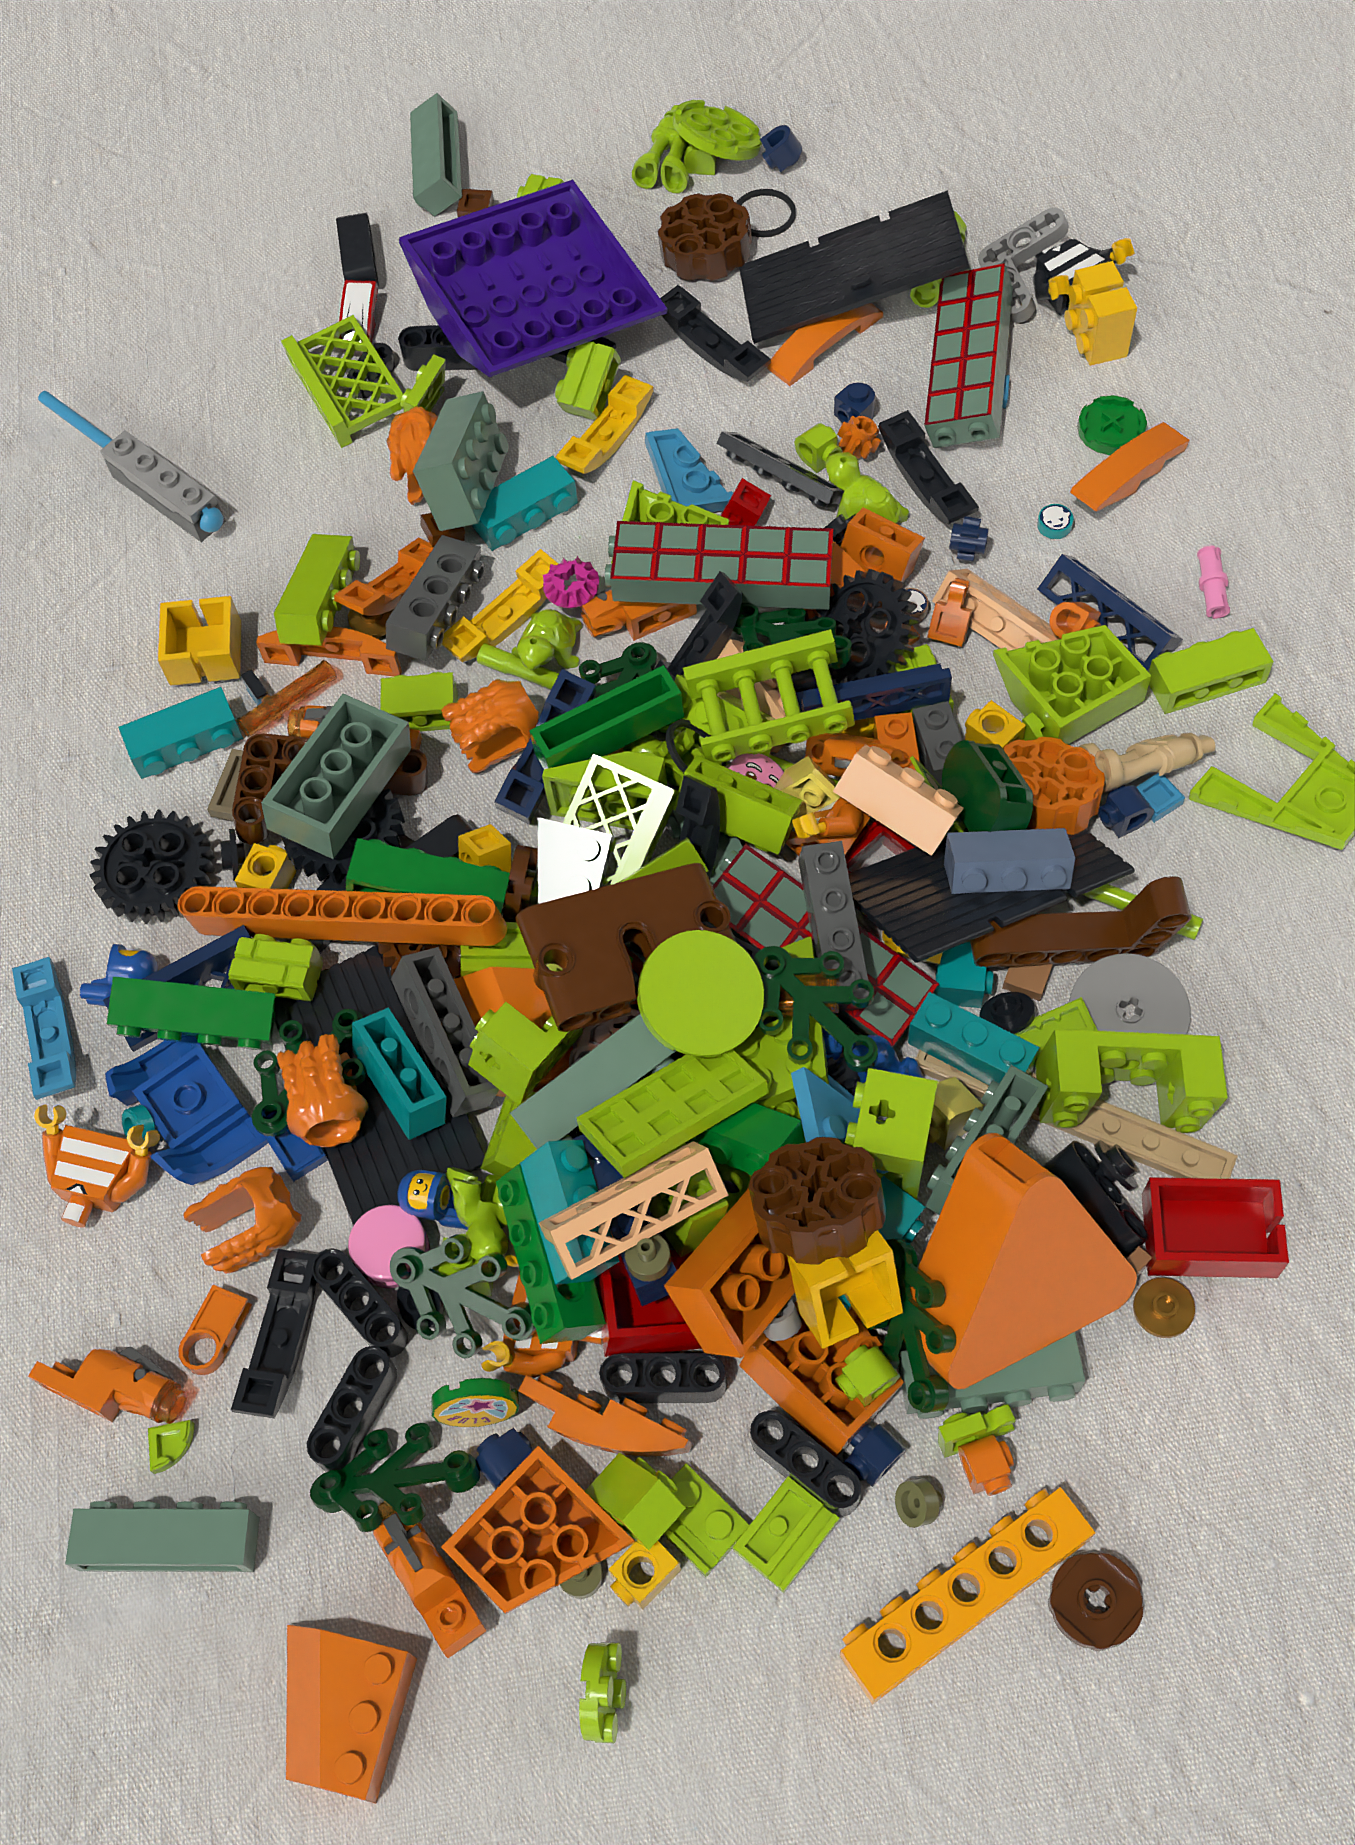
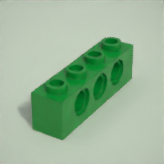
M518 1164L498 1179L496 1185L498 1188V1198L502 1204L509 1229V1238L513 1244L519 1265L520 1279L525 1287L531 1309L532 1323L536 1328L540 1344L582 1340L606 1324L594 1280L555 1285L521 1165Z

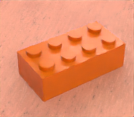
M749 1188L664 1285L704 1353L742 1358L795 1293L787 1255L772 1253L760 1240Z

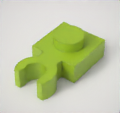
M1009 1404L997 1407L982 1416L980 1412L969 1416L967 1413H958L947 1418L943 1425L938 1427V1444L944 1458L958 1454V1446L989 1435L998 1437L1014 1431L1012 1423H1015L1016 1420Z

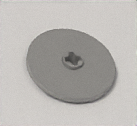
M1115 954L1094 962L1078 977L1070 994L1069 1002L1082 997L1097 1031L1187 1034L1191 1017L1190 1004L1183 985L1167 967L1142 955ZM1128 1003L1135 1006L1134 1013L1136 1014L1130 1020L1123 1017L1124 1010L1122 1009Z

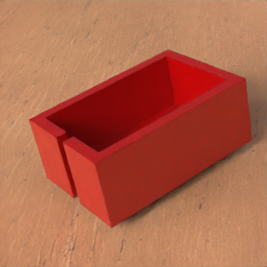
M1149 1177L1142 1192L1143 1222L1149 1238L1145 1242L1146 1252L1152 1257L1147 1265L1148 1276L1278 1278L1288 1265L1289 1257L1285 1225H1279L1284 1217L1280 1180Z
M670 1250L671 1259L676 1270L680 1268L693 1252L679 1257L675 1250ZM618 1254V1263L595 1277L597 1294L606 1322L601 1327L604 1357L619 1353H657L702 1349L670 1295L641 1306L620 1254Z

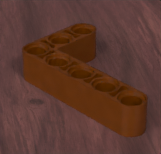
M261 733L255 734L246 740L232 807L236 835L243 843L249 845L259 844L268 837L270 830L266 827L261 802L309 738ZM411 748L383 788V791L390 789L392 794L408 796L422 793L428 784L427 758L425 754L418 749ZM261 756H267L266 758L259 759ZM407 771H416L415 773H406ZM255 787H261V788H262V789H260V790H251V789H253V788H255ZM249 819H257V821H254V822H250V823L245 822L246 820H249Z
M1176 876L1156 879L1147 884L1122 911L1034 914L1005 927H1000L993 920L989 923L993 926L994 931L971 940L970 945L974 964L979 967L1096 962L1115 954H1137L1149 957L1165 945L1192 917L1182 879Z

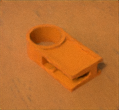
M214 1284L212 1285L178 1348L179 1358L188 1370L202 1376L218 1370L252 1307L248 1299ZM200 1339H213L216 1343V1350L211 1360L204 1365H191L188 1354L193 1344Z

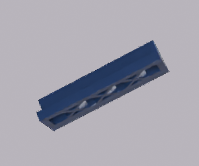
M1061 554L1037 588L1038 591L1057 605L1067 602L1066 600L1073 599V602H1080V597L1089 595L1096 597L1098 610L1101 612L1098 618L1100 619L1101 626L1106 625L1108 627L1107 618L1121 616L1125 619L1126 635L1117 636L1120 641L1127 640V649L1148 672L1152 659L1164 653L1166 649L1175 651L1183 640L1075 557ZM1061 572L1071 580V594L1058 595L1050 589ZM1078 584L1086 591L1079 592ZM1105 605L1113 611L1106 613ZM1133 626L1136 629H1138L1140 633H1133ZM1148 637L1157 644L1145 661L1136 655L1134 642L1136 638Z
M941 663L835 684L833 686L838 703L851 702L854 721L878 715L949 702L952 675L949 668L942 669ZM818 688L796 692L801 713L823 707Z
M242 925L142 980L203 986L209 980L215 979L223 981L221 988L235 989L228 979V973L232 960L235 958L236 946L239 938L251 937L245 926ZM110 996L103 1000L107 1009H109ZM145 1031L141 1033L140 1038L125 1037L134 1052L157 1040V1033Z

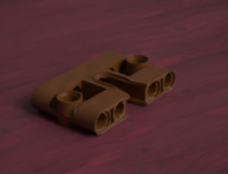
M701 863L687 864L536 904L522 910L516 916L517 925L535 968L533 973L534 982L544 992L556 1027L560 1032L577 1030L631 1014L630 1002L636 1000L631 960L624 943L632 942L637 944L641 948L646 960L666 939L686 931H711L722 934L736 942L729 926L730 911L725 904L718 900L706 870ZM702 922H710L716 928L706 927ZM557 964L563 970L552 971L548 969L545 965Z

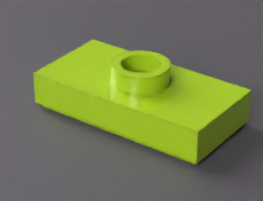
M1082 997L1035 1017L1026 1029L1014 1035L1040 1047L1037 1055L1038 1058L1055 1029L1097 1031V1028Z

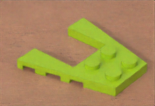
M1274 693L1254 716L1252 726L1313 759L1312 763L1278 803L1213 766L1208 769L1190 790L1189 799L1343 850L1355 835V762L1352 759L1349 762L1335 751L1336 745L1326 736L1324 738L1319 737L1308 727L1309 721L1297 711L1292 713L1281 703L1282 698Z
M811 937L781 947L792 958H815V949ZM795 975L805 986H818L817 975ZM793 1014L783 1017L784 1027L777 1035H766L758 1027L753 1030L744 1042L733 1049L767 1080L769 1093L753 1103L770 1108L795 1098L791 1073L802 1067L807 1068L829 1085L822 1026L811 1016L809 1040L813 1046V1056L806 1064H795L788 1057L787 1044L792 1039ZM779 1020L765 1024V1026L773 1027ZM799 1044L793 1048L792 1052L797 1056H803L807 1053L808 1048L805 1045Z

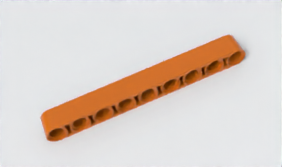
M197 886L186 890L178 900L179 912L199 934L223 936L244 925L250 937H254L256 934H265L273 938L493 946L499 943L507 933V924L492 899L483 895Z

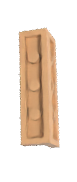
M969 569L948 571L932 600L934 603L937 601L947 603L952 581H955V578L968 580L970 583L962 606L973 609L968 627L999 648L1006 647L1007 651L1023 648L1025 643L1035 640L1045 643L1061 639L1053 633L1049 623Z
M693 1141L641 1168L628 1177L622 1178L539 1222L545 1239L554 1245L568 1277L574 1279L637 1245L641 1239H648L728 1196V1193L709 1149ZM705 1170L713 1189L697 1198L685 1194L690 1177ZM678 1183L676 1191L669 1189ZM661 1192L674 1196L666 1215L660 1218L646 1215L653 1196ZM683 1199H684V1200H687V1201H690V1202H688V1203H686V1204L680 1206ZM639 1204L637 1211L631 1210L632 1207ZM621 1213L635 1217L627 1236L621 1239L607 1236L612 1218ZM644 1220H645V1221H648V1222H651V1223H649V1224H647V1225L641 1227ZM600 1225L598 1232L591 1231V1229ZM582 1234L595 1238L590 1255L574 1263L566 1243ZM604 1241L611 1243L610 1245L602 1248Z

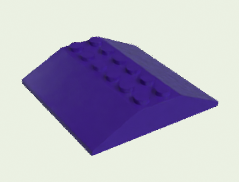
M573 179L399 237V244L430 313L458 355L488 377H493L667 314L668 308Z

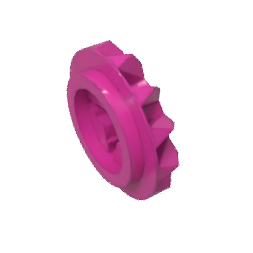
M578 556L573 561H567L563 557L560 564H550L549 572L543 575L544 593L551 603L559 607L575 608L588 603L599 589L598 571L593 568L591 562H582ZM575 574L577 581H573L566 590L564 580H569L570 576Z

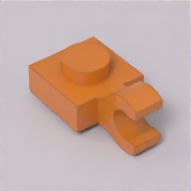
M955 578V581L951 583L947 603L942 601L935 603L927 638L960 647L963 646L973 609L962 607L970 581Z

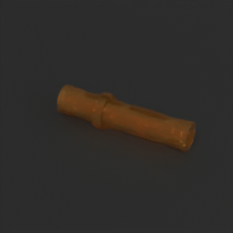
M322 660L318 665L274 695L264 696L261 698V704L236 719L240 729L250 738L273 721L280 722L284 719L286 712L309 698L331 681L336 680L337 675L334 669L326 660Z

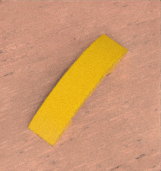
M624 375L608 394V406L580 439L572 436L555 456L558 462L583 474L600 467L618 450L637 424L651 398L653 386Z
M539 549L515 570L518 579L469 621L463 616L444 632L441 645L463 663L477 657L483 644L486 643L495 647L524 624L547 599L543 590V575L549 572L550 564L558 565L559 563L542 549Z

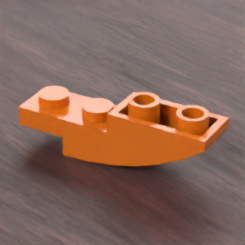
M543 1374L540 1375L538 1381L526 1375L518 1389V1392L525 1397L555 1412L547 1426L549 1429L574 1442L598 1450L616 1454L620 1452L623 1455L649 1457L689 1453L693 1446L684 1437L687 1429L666 1418H663L661 1424L646 1418L648 1409L628 1398L624 1399L622 1405L610 1399L603 1415H601L599 1411L602 1405L581 1394H578L576 1400L561 1394L564 1386Z

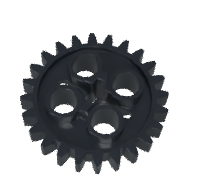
M869 569L867 573L856 570L855 578L844 575V586L833 583L832 586L835 594L830 596L829 609H816V611L822 617H829L836 621V635L842 636L843 634L844 637L850 639L852 651L851 659L845 667L840 669L828 667L831 678L836 679V683L840 684L897 672L895 668L897 663L906 666L907 662L902 655L904 652H914L915 649L908 642L909 639L919 636L916 632L911 631V626L920 622V619L910 616V613L917 608V604L908 601L912 593L902 588L904 583L894 579L892 575L884 572L880 573Z
M390 789L382 790L334 859L284 836H281L289 860L293 861L297 870L303 868L307 877L316 872L319 881H323L328 874H331L334 883H337L341 874L348 873L357 838L381 840L390 846L400 847L401 843L398 836L405 835L402 825L405 823V819L398 799L393 798Z
M161 809L156 811L154 818H149L147 813L142 811L141 821L135 822L131 816H128L127 827L123 828L115 824L114 829L117 834L114 837L105 834L102 836L107 846L95 847L94 849L100 858L90 861L95 872L90 874V878L95 884L93 889L107 909L111 908L117 917L125 914L129 922H133L139 915L144 924H148L151 916L155 914L160 922H164L165 912L168 911L175 917H178V900L180 896L192 887L211 884L207 873L215 871L210 861L215 858L210 848L211 843L198 823L193 825L188 816L180 820L176 811H172L167 818H165ZM136 880L134 883L128 885L129 882ZM173 880L171 883L164 885L166 882Z

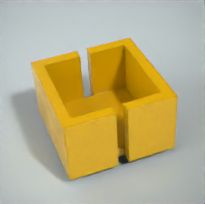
M1113 261L1075 270L1073 284L1069 286L1070 302L1069 308L1065 311L1064 315L1065 324L1068 330L1073 331L1076 337L1077 349L1080 354H1084L1089 366L1128 356L1137 306L1127 287H1123L1124 281Z
M231 596L199 599V606L208 626H203L192 600L160 603L158 663L170 686L202 682V676H206L209 682L240 678L241 619Z
M878 1230L870 1236L866 1248L849 1258L836 1257L827 1259L819 1265L796 1263L792 1257L787 1255L800 1315L822 1349L859 1333L858 1326L838 1298L842 1295L849 1301L867 1329L903 1313L893 1250Z

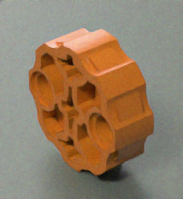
M1039 737L1028 741L1018 739L1004 746L1005 753L1033 793V810L1026 830L1065 828L1067 834L1070 835L1085 830L1088 827L1089 819L1098 813L1105 782V775L1097 768L1095 757L1082 747H1073L1064 743L1061 739L1052 737Z

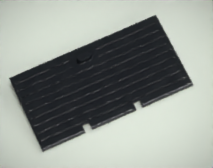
M948 190L888 211L890 219L881 222L879 215L817 237L818 245L810 247L809 241H805L747 262L742 267H739L753 343L756 344L969 269V263Z
M1085 829L1074 835L1067 834L1075 855L1070 889L952 894L944 866L947 836H945L932 856L916 847L848 873L854 905L857 908L859 907V910L864 915H867V918L875 923L881 931L883 930L888 938H891L897 946H900V949L905 954H908L915 963H918L993 932L994 928L989 923L990 921L994 920L1000 927H1005L1067 901V897L1063 893L1065 890L1073 897H1077L1134 873L1135 869L1127 861L1124 862L1123 858L1118 854H1114V851L1109 847H1105L1103 842L1097 840L1094 835L1088 833Z
M375 945L365 952L356 954L340 964L337 963L329 969L321 971L319 980L317 979L313 1000L304 1001L277 997L274 1021L278 1031L285 1022L290 1020L298 1021L306 1032L305 1041H311L315 1047L318 1046L321 1035H329L333 1031L332 1022L339 1011L354 1009L364 1018L389 1007L433 1075L391 981L392 966L384 967L383 954L379 953L378 946ZM353 1020L346 1021L342 1026L351 1025ZM298 1030L289 1032L287 1038L295 1037L298 1034ZM344 1043L340 1047L339 1055L347 1052L350 1058L358 1059L353 1052L352 1044ZM353 1068V1076L358 1073V1068ZM367 1073L365 1080L356 1086L357 1092L368 1103V1110L363 1117L359 1135L351 1143H342L334 1147H323L353 1226L363 1214L375 1207L383 1205L399 1206L397 1197L398 1187L402 1178L409 1172L427 1170L447 1173L448 1167H454L471 1173L481 1168L485 1157L467 1113L452 1117L447 1104L445 1124L408 1140Z

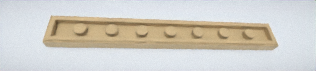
M921 1050L917 1054L915 1060L918 1062L922 1074L939 1081L956 1077L973 1095L981 1098L989 1085ZM1031 1072L1030 1076L1036 1079V1074ZM1099 1099L1082 1123L1075 1127L1057 1128L1053 1123H1044L1093 1144L1099 1140L1105 1142L1110 1148L1117 1144L1132 1160L1176 1178L1229 1179L1238 1155L1177 1132L1174 1129ZM1037 1106L1031 1118L1040 1122L1039 1107Z

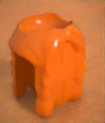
M418 406L395 415L386 440L390 450L391 479L395 481L402 480L407 472V498L411 505H414L415 502H421L424 497L413 469L438 418L435 413Z
M500 679L492 681L487 687L480 688L478 692L470 693L466 698H460L457 702L449 703L441 709L445 721H451L449 724L452 732L451 736L455 743H459L461 754H465L466 759L471 760L468 768L472 773L483 772L490 765L497 764L502 759H508L513 754L521 752L531 738L529 730L536 727L539 712L525 692L521 681H504Z
M334 1034L321 1035L316 1047L311 1041H303L297 1054L288 1049L285 1052L280 1051L277 1055L278 1064L282 1069V1078L285 1081L284 1088L287 1091V1099L289 1101L286 1119L289 1130L309 1145L320 1147H334L342 1143H351L359 1135L363 1117L368 1110L367 1100L357 1092V1087L349 1086L344 1082L341 1064L345 1060L350 1059V1056L347 1052L339 1055V1043ZM353 1069L348 1071L347 1076H353Z
M257 1167L243 1172L239 1177L231 1179L226 1184H219L214 1192L208 1193L201 1202L190 1205L183 1213L184 1220L189 1223L194 1221V1224L196 1226L200 1225V1229L206 1233L219 1228L227 1221L245 1213L251 1208H255V1225L201 1254L205 1265L212 1266L216 1271H223L224 1274L232 1273L244 1266L258 1262L263 1257L269 1256L277 1248L287 1246L293 1237L294 1231L301 1222L302 1214L294 1210L290 1202V1192L285 1186L281 1175L277 1174L273 1167Z

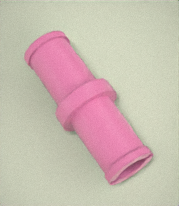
M1213 545L1206 546L1197 552L1201 570L1199 588L1204 592L1207 617L1212 616L1213 619L1225 617L1230 613L1226 593L1229 581L1227 574L1223 572L1221 549L1219 547L1215 548Z

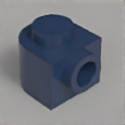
M777 126L760 139L766 150L762 153V156L772 170L777 167L782 172L799 160L802 153V145L789 126Z
M860 382L847 385L834 397V416L842 423H848L851 416L855 418L866 416L873 419L875 392L873 388Z
M1122 785L1108 794L1106 803L1099 807L1098 814L1102 823L1106 827H1110L1119 839L1145 825L1153 816L1154 809L1136 786L1130 785L1126 787Z
M866 1424L851 1440L850 1444L854 1449L844 1463L857 1475L860 1481L866 1480L873 1487L896 1464L907 1449L881 1424H878L874 1429L869 1424Z
M512 1428L501 1436L495 1433L487 1437L478 1446L476 1451L479 1455L475 1461L479 1470L496 1490L533 1450L528 1438L523 1433L517 1432L515 1428Z

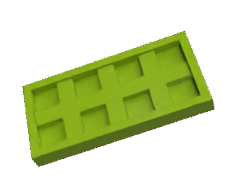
M733 1049L722 1055L710 1058L686 1054L576 1117L579 1130L611 1165L626 1178L768 1094L769 1091L767 1080Z

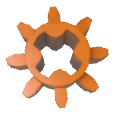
M851 416L848 423H842L837 433L841 437L838 445L843 452H849L857 459L862 457L867 459L870 452L875 453L881 442L876 437L880 430L875 422L866 416H858L856 418Z

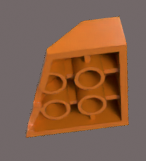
M488 967L454 979L475 1027L486 1012L491 1009L496 1013L505 1002L509 1003L540 1029L552 1016L544 992L534 982V969ZM573 1045L533 1089V1092L537 1093L569 1068V1057L571 1050H573ZM499 1090L496 1096L505 1097L506 1094Z
M796 1301L794 1304L802 1320L799 1331L792 1337L781 1341H772L763 1332L746 1352L739 1366L818 1444L834 1457H837L850 1444L854 1436L866 1424L871 1422L904 1382L900 1377L894 1385L866 1407L863 1406L857 1397L850 1401L835 1380L842 1374V1368L847 1365L844 1362L845 1358L862 1345H866L868 1349H871L875 1346H882L877 1337L872 1336L869 1330L863 1326L861 1319L852 1308L849 1314L858 1326L859 1333L822 1349L800 1315Z
M537 1446L441 1548L507 1614L630 1546L635 1541L549 1455Z
M287 1625L286 1780L376 1804L417 1658L408 1651L326 1630Z

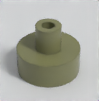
M656 1234L648 1239H641L637 1245L626 1250L625 1260L628 1270L635 1278L641 1281H655L663 1277L669 1270L671 1255L667 1242Z
M925 1479L905 1481L898 1486L895 1493V1506L903 1523L909 1527L916 1528L932 1524L937 1519L939 1507H941L943 1499L941 1493L935 1490L931 1483Z
M600 1562L561 1583L560 1586L563 1591L576 1599H585L594 1595L603 1581V1569Z

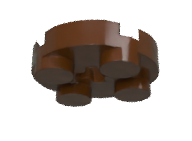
M516 846L509 875L508 893L506 892L503 918L516 922L517 914L530 907V895L534 889L537 875L535 871L538 864V848Z
M1105 1553L1075 1555L1064 1562L1052 1579L1048 1598L1049 1611L1061 1633L1080 1647L1098 1652L1117 1647L1135 1633L1143 1617L1141 1587L1138 1578L1123 1561L1115 1556ZM1087 1589L1092 1593H1096L1100 1589L1107 1595L1103 1600V1603L1108 1607L1106 1612L1103 1613L1098 1609L1091 1612L1087 1609L1088 1600L1084 1596V1592Z

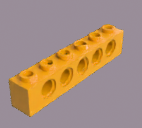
M1061 1487L1051 1494L1046 1489L1039 1491L1024 1504L1028 1510L1015 1521L1010 1515L1004 1517L989 1529L988 1532L992 1536L991 1539L979 1548L974 1541L969 1543L952 1557L956 1565L944 1574H941L938 1568L933 1570L916 1584L920 1590L917 1594L906 1602L901 1595L879 1611L883 1617L882 1620L870 1629L867 1628L865 1623H862L842 1639L846 1646L840 1650V1658L872 1705L1092 1539L1096 1532ZM1031 1526L1042 1528L1048 1536V1545L1045 1547L1031 1545L1026 1539L1025 1529ZM993 1553L1007 1555L1012 1561L1013 1571L1006 1575L996 1573L989 1564V1556ZM960 1579L970 1581L977 1590V1598L971 1602L960 1601L953 1593L952 1584ZM924 1606L934 1608L940 1615V1626L933 1630L922 1628L916 1621L915 1612ZM885 1634L897 1635L904 1644V1652L896 1658H889L883 1655L878 1647V1640L881 1636Z

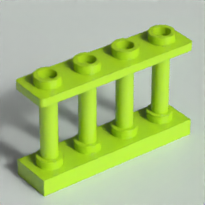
M831 629L683 668L691 699L701 697L704 703L711 736L700 739L705 759L712 762H727L738 755L750 752L762 753L768 751L773 746L789 742L801 743L809 737L824 733H840L846 728L855 725L851 702L838 703L828 668L829 664L838 662ZM813 669L823 707L801 713L791 674ZM775 678L786 717L763 722L754 684ZM739 688L748 727L726 732L717 694L722 691Z

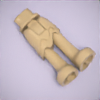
M1187 732L1179 737L1170 734L1143 740L1129 746L1126 753L1118 755L1113 749L1100 750L1095 743L1079 745V747L1084 748L1095 757L1097 768L1105 775L1103 792L1116 790L1122 785L1150 772H1159V776H1162L1175 769L1193 764L1202 759L1203 754L1214 752L1215 742L1209 736H1196L1193 733Z

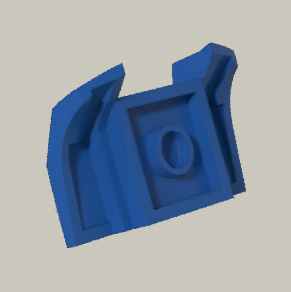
M182 1035L181 1042L164 1040L137 1058L115 1066L105 1073L110 1097L118 1099L126 1106L139 1101L149 1111L154 1125L170 1147V1149L155 1152L149 1157L181 1182L194 1185L224 1174L268 1144L264 1135L256 1130L252 1123V1117L222 1077L201 1044L197 1043L195 1036Z

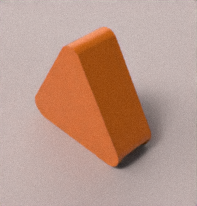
M988 1133L981 1136L966 1151L918 1266V1269L931 1280H938L945 1290V1300L942 1306L925 1310L942 1325H949L956 1336V1345L952 1352L933 1354L926 1345V1335L920 1331L927 1363L952 1387L966 1389L1116 1311L1130 1298L1136 1285L1137 1276L1134 1268L1063 1181L998 1133ZM910 1286L912 1299L917 1302L915 1289Z

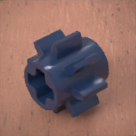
M965 516L963 524H953L949 550L958 551L957 559L973 562L975 554H985L989 528L980 527L981 519Z

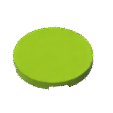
M689 100L678 105L673 118V126L677 133L689 144L708 154L729 160H750L759 154L762 147L761 138L758 134L760 129L742 113L727 106L724 107V110L717 107L704 106V100Z
M692 930L666 939L649 955L640 974L637 1002L640 1014L648 1030L665 1047L690 1056L710 1058L731 1051L751 1035L762 1014L764 988L756 964L739 944L719 933L706 930Z

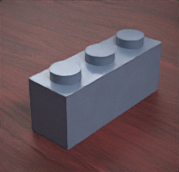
M1065 828L947 833L944 866L952 894L1071 888L1075 855Z

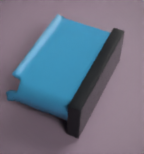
M251 669L243 673L241 677L245 683L246 690L259 709L260 707L266 709L268 699H270L267 695L268 692Z

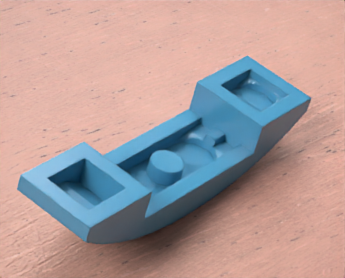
M46 957L12 968L16 996L23 1007L32 1059V1062L28 1063L34 1098L38 1100L75 1088L76 1062L72 1034L61 987L51 958Z

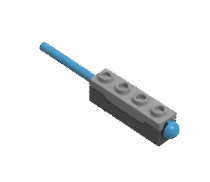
M42 391L39 394L38 400L43 405L102 447L100 452L114 479L202 543L213 532L218 531L226 522L217 498L213 493L126 430L112 439L48 391Z

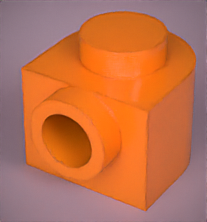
M1063 602L1052 610L1049 619L1050 627L1053 633L1062 639L1063 634L1101 626L1097 622L1101 612L1083 602Z
M989 1435L958 1446L960 1461L973 1494L986 1491L987 1496H993L1012 1487L1009 1476L1011 1474L1010 1467H1013L1014 1463L1009 1447L1004 1440L998 1442L994 1435Z

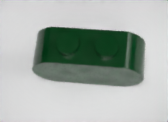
M969 740L957 742L950 749L944 762L942 789L954 795L958 800L957 804L964 808L959 816L966 825L968 832L1026 830L1033 810V793L999 744H979Z

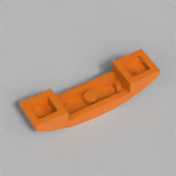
M870 303L798 328L771 358V364L767 366V369L791 386L814 369V359L851 331L855 330L859 334L864 332L883 317V311Z
M418 537L398 551L397 564L368 584L355 580L336 593L334 601L367 616L380 615L395 609L434 547L431 546L430 542Z
M333 626L332 631L327 632L321 646L279 643L277 630L258 636L256 641L264 663L299 666L301 656L307 655L362 661L366 674L385 676L402 674L397 653L386 649V643L368 634L347 628Z

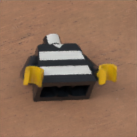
M1069 239L1057 247L1051 245L1036 254L1037 264L1035 274L1033 275L1035 297L1038 300H1048L1060 316L1065 314V311L1069 308V286L1073 284L1075 270L1110 261L1118 265L1123 264L1127 256L1135 254L1131 239H1120L1112 244V248L1105 250L1087 247L1077 239Z

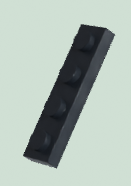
M721 431L716 444L727 450L726 455L739 462L747 460L753 463V470L764 476L772 477L773 474L782 479L780 484L789 490L799 492L801 489L810 494L808 499L817 505L827 507L828 504H840L844 491L837 488L831 482L737 432Z

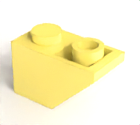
M809 756L788 767L774 787L803 800L796 818L812 812L815 813L840 798L839 795L833 792L836 783Z
M956 1077L939 1081L937 1084L928 1136L930 1143L936 1142L944 1151L952 1145L957 1136L961 1137L967 1132L963 1128L973 1110L978 1108L982 1111L984 1106Z

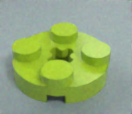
M617 1642L590 1643L585 1651L580 1681L586 1682L585 1698H579V1721L582 1737L586 1741L614 1744L617 1739L618 1718L615 1710L616 1708L623 1709L626 1700L625 1679H617V1672L620 1671L622 1661V1647Z

